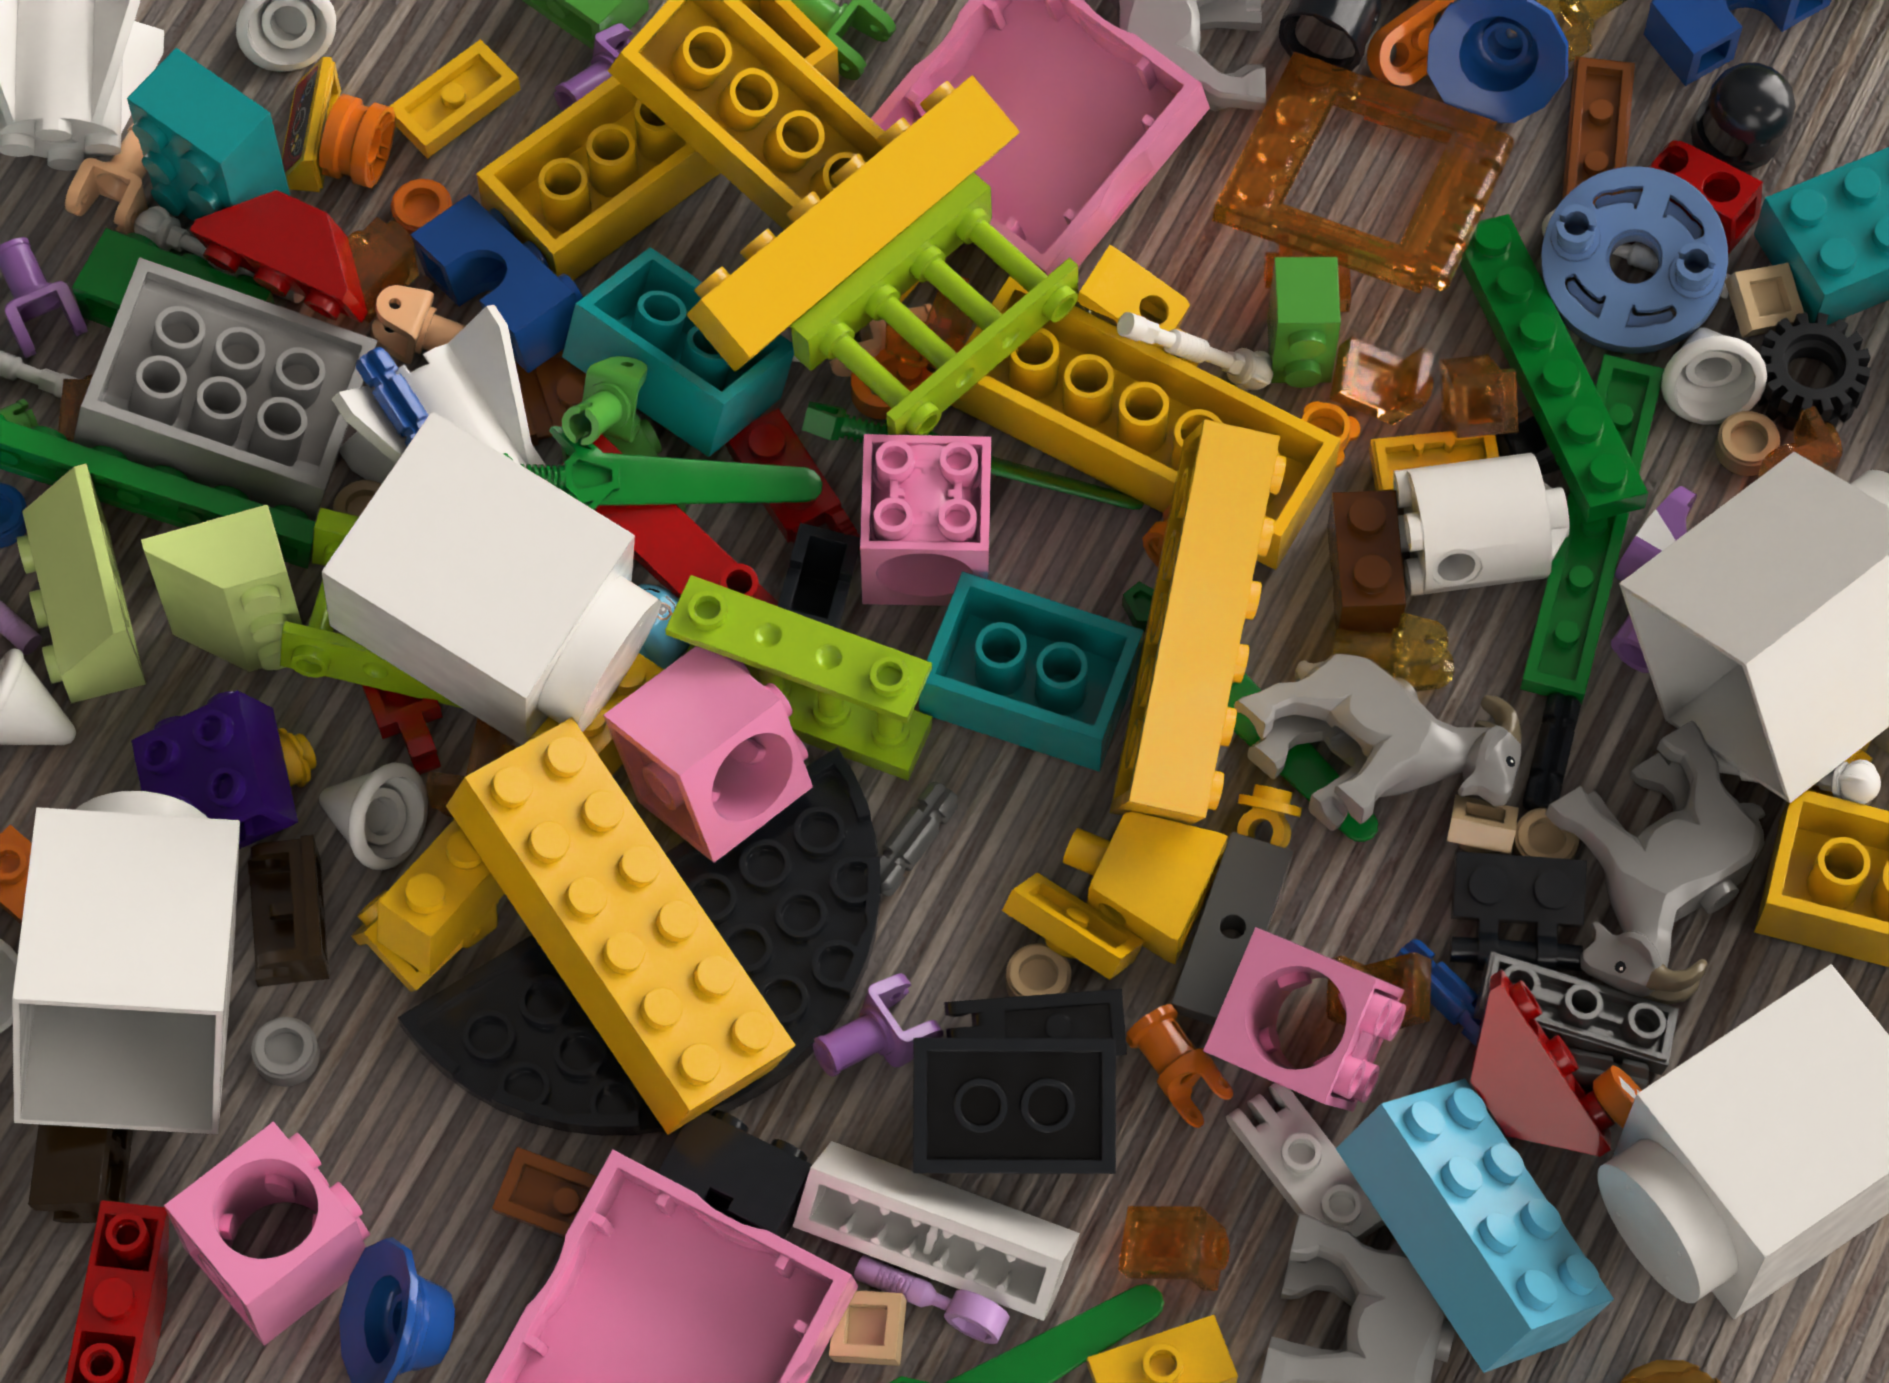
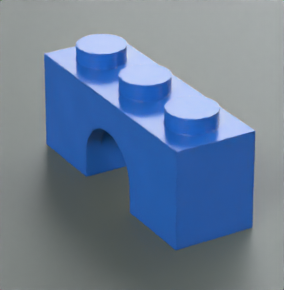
M1652 0L1643 35L1681 82L1687 86L1734 59L1743 27L1730 11L1737 8L1759 10L1765 13L1783 32L1828 7L1831 0Z
M469 194L410 234L425 275L459 307L474 296L493 290L479 300L482 310L489 305L496 306L508 325L514 359L527 373H530L564 349L575 303L581 300L583 296L577 285L568 275L562 273L557 277L549 269L546 259L535 244L529 240L522 244L514 236L508 221L497 209L493 208L487 211Z

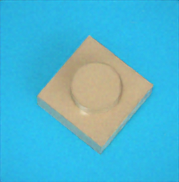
M1789 263L1735 272L1725 280L1742 338L1766 334L1770 329L1775 332L1777 323L1786 317L1793 326L1796 314L1804 313Z
M1455 794L1447 841L1458 843L1459 847L1466 852L1489 854L1501 852L1511 855L1519 808L1508 805L1493 806L1484 800L1465 796L1461 797Z
M856 1291L830 1339L829 1357L833 1362L900 1366L907 1304L905 1296L902 1293Z

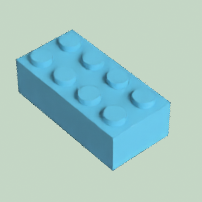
M1466 1079L1381 1103L1336 1148L1483 1373L1566 1343L1614 1300L1600 1279L1594 1264L1585 1257L1563 1224L1557 1209L1548 1202L1525 1168L1521 1156L1508 1143L1488 1113L1484 1101L1473 1091Z

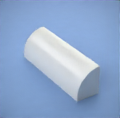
M833 1141L829 1143L810 1167L793 1224L794 1228L954 1288L980 1294L997 1304L1043 1321L1058 1294L1080 1233L922 1174L913 1173L911 1170Z

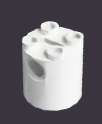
M1532 453L1393 471V489L1396 490L1397 507H1404V515H1398L1401 553L1410 552L1411 557L1404 560L1405 580L1409 596L1549 577L1552 560L1565 538L1569 536V512L1563 488H1551L1543 482L1539 464Z

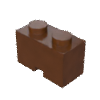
M1396 490L1333 492L1327 532L1330 567L1333 574L1337 639L1400 637L1406 608Z

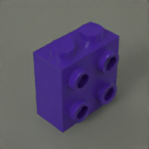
M238 690L216 694L208 700L207 705L184 716H173L163 719L154 726V730L131 740L141 791L160 793L182 800L197 808L207 818L240 820L239 849L298 823L274 710L272 707Z

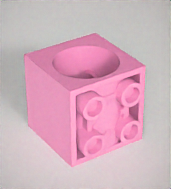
M864 434L860 538L862 604L949 606L962 571L988 580L991 437Z
M698 646L692 648L603 715L638 802L713 863L813 788L804 763L808 758V752L803 742L792 730L788 719L792 715V708L785 695L774 684L768 683L764 686L754 679L744 663Z
M1255 927L1203 1051L1320 1103L1353 1112L1358 1101L1365 1103L1377 1083L1380 1067L1375 1065L1374 1061L1383 1040L1391 1041L1401 1026L1406 1010V1005L1400 1003L1404 989ZM1328 977L1340 991L1338 996L1346 1011V1026L1343 1037L1332 1054L1320 1058L1313 1063L1314 1066L1296 1069L1289 1063L1280 1049V1041L1276 1031L1279 1010L1286 997L1294 989L1313 983L1312 979Z
M274 1121L164 1205L183 1248L264 1346L349 1280L354 1267L366 1248L363 1240L370 1236L368 1229L359 1218L363 1212L346 1188L340 1182L335 1183L329 1188L327 1180L318 1169L322 1164L309 1144L299 1133H295L288 1139ZM290 1202L304 1205L317 1213L313 1214L312 1230L307 1238L298 1247L284 1255L274 1258L257 1259L244 1256L232 1249L233 1240L237 1235L239 1227L252 1213L262 1207L274 1203Z

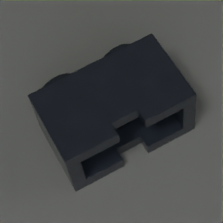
M800 523L778 607L839 629L860 548V537Z
M715 1110L712 1115L704 1112L686 1123L657 1173L697 1193L712 1208L734 1218V1220L744 1225L768 1230L785 1239L794 1224L810 1167L812 1166V1164L806 1162L808 1159L806 1154L786 1141L773 1139L771 1144L749 1134L748 1127L741 1120L720 1110Z

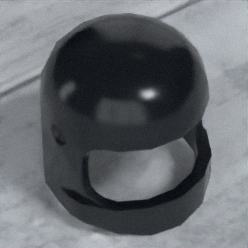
M1291 0L1280 21L1279 39L1281 45L1300 68L1319 78L1336 79L1350 74L1360 64L1364 56L1365 46L1380 16L1381 0ZM1301 15L1313 16L1323 24L1343 31L1351 40L1355 54L1344 59L1327 58L1310 51L1300 44L1295 34V28Z
M1758 62L1741 63L1725 70L1713 83L1709 96L1700 104L1691 127L1693 146L1743 172L1767 164L1777 153L1791 126L1796 108L1792 87L1786 78L1773 67ZM1709 108L1712 117L1722 130L1733 138L1746 143V148L1740 156L1731 157L1724 155L1710 143L1705 135L1703 117Z

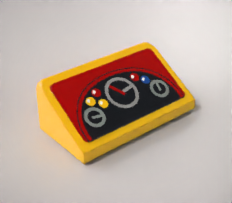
M323 56L300 79L294 90L281 157L290 190L320 192V188H323L325 175H322L324 168L319 167L320 143L330 110L341 94L337 69L332 57Z

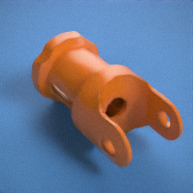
M1166 1004L1138 1020L1127 1031L1126 1042L1131 1048H1139L1159 1075L1156 1081L1157 1085L1181 1117L1191 1126L1200 1128L1204 1125V1118L1191 1100L1192 1088L1202 1076L1210 1089L1224 1100H1230L1233 1097V1089L1210 1055L1203 1051L1204 1048L1196 1049L1176 1021L1178 1012L1174 1006Z

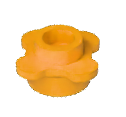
M1320 401L1311 402L1305 406L1302 420L1340 438L1336 468L1344 463V450L1349 442L1359 437L1360 424L1356 418L1348 416L1337 405Z

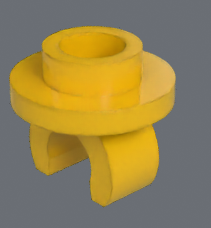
M1255 784L1252 796L1239 794L1237 804L1249 806L1252 809L1246 812L1239 820L1237 833L1255 838L1256 827L1263 821H1269L1273 828L1270 844L1286 848L1291 838V828L1285 815L1301 817L1302 807L1290 804L1293 792Z

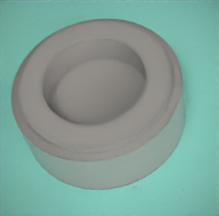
M279 1017L268 1021L257 1031L252 1041L251 1053L257 1071L271 1084L283 1087L300 1084L307 1080L318 1066L320 1049L316 1036L305 1022L297 1018Z

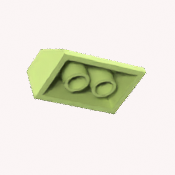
M87 464L78 465L69 470L22 511L28 535L17 537L18 549L26 574L36 572L40 586L39 590L29 592L36 623L39 629L49 626L53 644L42 647L51 684L63 681L71 703L146 684L107 521Z
M268 504L141 539L144 553L174 636L249 672L262 668L265 670L286 668L280 666L281 636L284 622L288 621L301 625L302 622Z

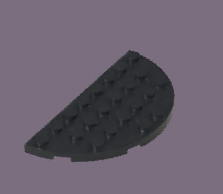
M838 747L806 766L813 788L715 863L686 840L665 853L796 1045L772 1071L707 1110L706 1113L710 1115L715 1110L729 1112L765 1093L800 1066L814 1052V1039L820 1035L824 1036L830 1033L838 1024L854 998L868 967L877 935L881 907L880 857H875L878 854V847L868 803L854 772ZM866 868H867V877L864 875V872H865V869H866ZM533 935L398 1017L400 1027L417 1049L444 1076L470 1095L499 1111L533 1124L581 1134L615 1136L665 1131Z

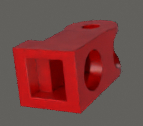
M1674 140L1667 143L1648 166L1664 170L1686 180L1707 198L1723 225L1727 239L1728 254L1731 253L1759 218L1763 182L1688 143ZM1670 198L1669 201L1680 207L1692 221H1695L1703 229L1700 223L1682 205Z

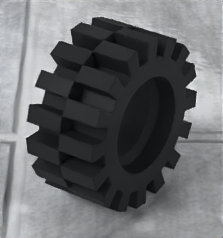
M1807 312L1796 314L1793 326L1786 317L1777 323L1775 332L1771 329L1768 331L1762 346H1760L1759 353L1766 365L1767 381L1763 395L1757 403L1761 406L1769 402L1765 415L1774 422L1780 414L1786 416L1783 427L1791 431L1794 430L1796 421L1805 422L1804 433L1815 434L1819 422H1822L1824 430L1827 432L1836 428L1839 419L1843 423L1848 421L1852 417L1854 409L1858 408L1870 377L1871 367H1867L1871 358L1868 348L1860 350L1863 338L1857 331L1847 338L1845 333L1848 324L1841 319L1838 320L1834 328L1827 326L1828 314L1818 313L1815 323H1809ZM1797 358L1819 360L1833 371L1834 382L1826 388L1817 389L1803 386L1789 375L1788 365Z

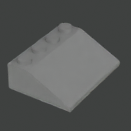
M139 257L81 404L73 442L89 448L107 446L123 453L129 461L150 468L158 465L172 467L185 474L190 481L212 488L217 485L233 487L247 495L251 501L264 505L268 504V506L273 508L277 505L291 506L304 512L309 517V520L315 521L349 423L345 421L335 406L332 398L338 392L362 387L364 380L356 369V362L364 354L376 348L378 340Z

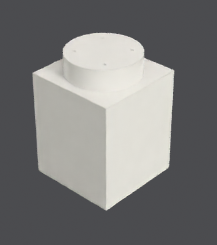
M434 411L427 417L322 570L329 624L331 627L521 745L543 724L547 716L558 723H562L572 717L582 732L593 722L618 688L644 645L658 616L661 600L632 583L634 534Z
M1793 452L1619 583L1665 721L1677 729L1690 721H1694L1700 728L1705 742L1712 752L1787 802H1793L1889 727V473L1869 470L1849 484L1800 454Z
M121 791L101 795L83 803L75 810L36 807L12 997L14 1123L218 1134L235 948L240 820L207 818L197 808L182 800L146 791Z
M1832 964L1637 1093L1613 1157L1600 1166L1597 1179L1604 1204L1620 1235L1643 1267L1664 1289L1686 1303H1695L1712 1291L1734 1320L1889 1213V1034Z

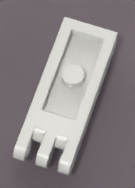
M1277 1083L1269 1086L1272 1098L1281 1109L1277 1113L1261 1094L1247 1101L1250 1111L1260 1123L1256 1127L1253 1126L1239 1108L1226 1115L1231 1129L1298 1216L1299 1213L1307 1214L1326 1224L1347 1230L1359 1241H1362L1385 1225L1335 1146L1290 1089Z

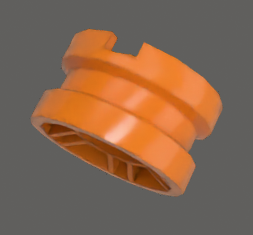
M342 94L338 97L330 110L321 138L319 167L324 168L322 175L341 179L343 176L348 175L351 176L354 184L372 188L377 184L383 174L393 144L395 132V112L393 107L375 102L370 107L364 106L361 98Z

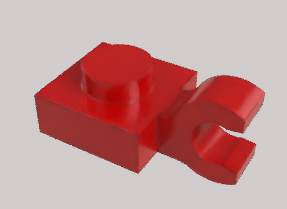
M361 685L382 739L401 733L413 767L419 775L441 767L436 754L435 744L426 725L428 722L443 717L438 700L420 699Z

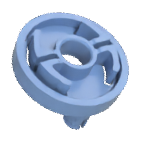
M1641 166L1622 167L1604 171L1575 187L1561 201L1551 216L1543 238L1541 252L1543 283L1563 323L1572 332L1592 345L1605 350L1627 354H1641L1665 349L1695 332L1706 321L1717 305L1723 291L1728 266V245L1725 231L1717 212L1707 198L1689 182L1672 173ZM1628 189H1643L1642 192H1626L1612 196L1604 195L1596 200L1595 205L1593 204L1595 198L1604 193H1614ZM1670 198L1682 205L1700 223L1704 232L1702 237L1699 225L1692 221L1680 207L1669 201ZM1640 242L1654 251L1658 259V268L1651 278L1641 283H1627L1613 273L1610 266V258L1613 252L1622 244ZM1575 276L1580 285L1598 301L1605 298L1604 303L1597 304L1579 288L1575 280L1568 282L1566 288V280ZM1635 307L1636 313H1653L1672 307L1676 312V316L1674 317L1670 310L1651 316H1636L1633 314V310Z

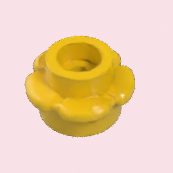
M278 728L290 787L295 784L298 787H304L311 780V770L316 768L317 765L314 750L303 734L298 733L294 735L288 733L284 728Z

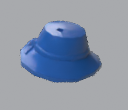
M1456 0L1449 3L1430 32L1427 73L1444 103L1476 123H1515L1546 107L1568 78V41L1553 12L1535 0Z
M393 1237L366 1247L348 1280L339 1315L341 1356L351 1383H392L398 1375L408 1371L430 1368L441 1363L449 1350L454 1331L455 1317L452 1295L444 1287L418 1275L412 1250Z

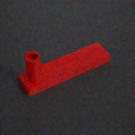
M603 434L593 442L603 453L623 454ZM676 504L602 505L595 510L635 535L633 558L679 599L690 576L693 575L778 606L779 602L759 584L756 572L746 564L737 563Z

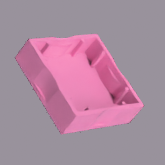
M969 0L959 12L955 23L944 40L931 54L911 69L871 119L884 131L902 117L912 125L926 113L919 104L940 85L948 80L956 89L973 75L1020 131L1002 150L974 172L991 187L992 219L990 225L1048 276L1069 257L1078 264V267L1082 264L1210 107L1201 82L1137 35L1120 29L1103 19L1085 0Z
M612 1149L565 1235L564 1245L553 1273L536 1297L526 1306L485 1383H807L854 1296L858 1284L852 1274L768 1230L744 1225L722 1214L706 1203L697 1193Z

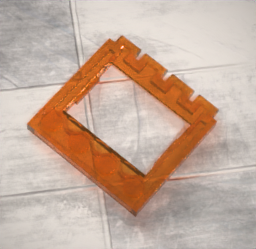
M1294 52L1215 203L1212 221L1314 257H1338V265L1419 294L1424 286L1444 291L1450 286L1463 258V253H1465L1477 228L1481 214H1483L1499 180V176L1514 148V140L1510 135L1495 130L1497 121L1326 63L1320 59ZM1332 106L1362 115L1364 120L1419 139L1423 136L1446 144L1444 152L1400 244L1283 204Z

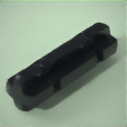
M1552 693L1547 697L1522 802L1524 808L1528 811L1536 808L1548 809L1549 804L1560 798L1561 784H1563L1575 733L1574 730L1581 708L1580 701L1574 696Z

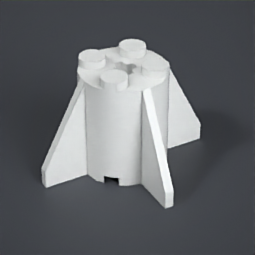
M0 0V153L14 157L33 155L48 158L47 165L56 170L71 171L78 170L84 158L114 156L121 152V133L131 116L126 98L152 73L164 53V30L134 21L141 0Z
M495 305L486 306L449 343L423 353L429 364L419 367L411 373L405 364L398 368L396 374H401L406 379L428 415L432 411L436 412L497 451L507 453L518 464H524L525 466L530 464L531 467L532 464H537V467L539 464L546 465L531 442L508 325ZM368 385L338 392L332 398V401L345 421L357 430L341 446L340 454L353 472L366 480L382 484L407 448L404 443L407 437H402L398 434L372 394L375 389L374 387L370 388Z

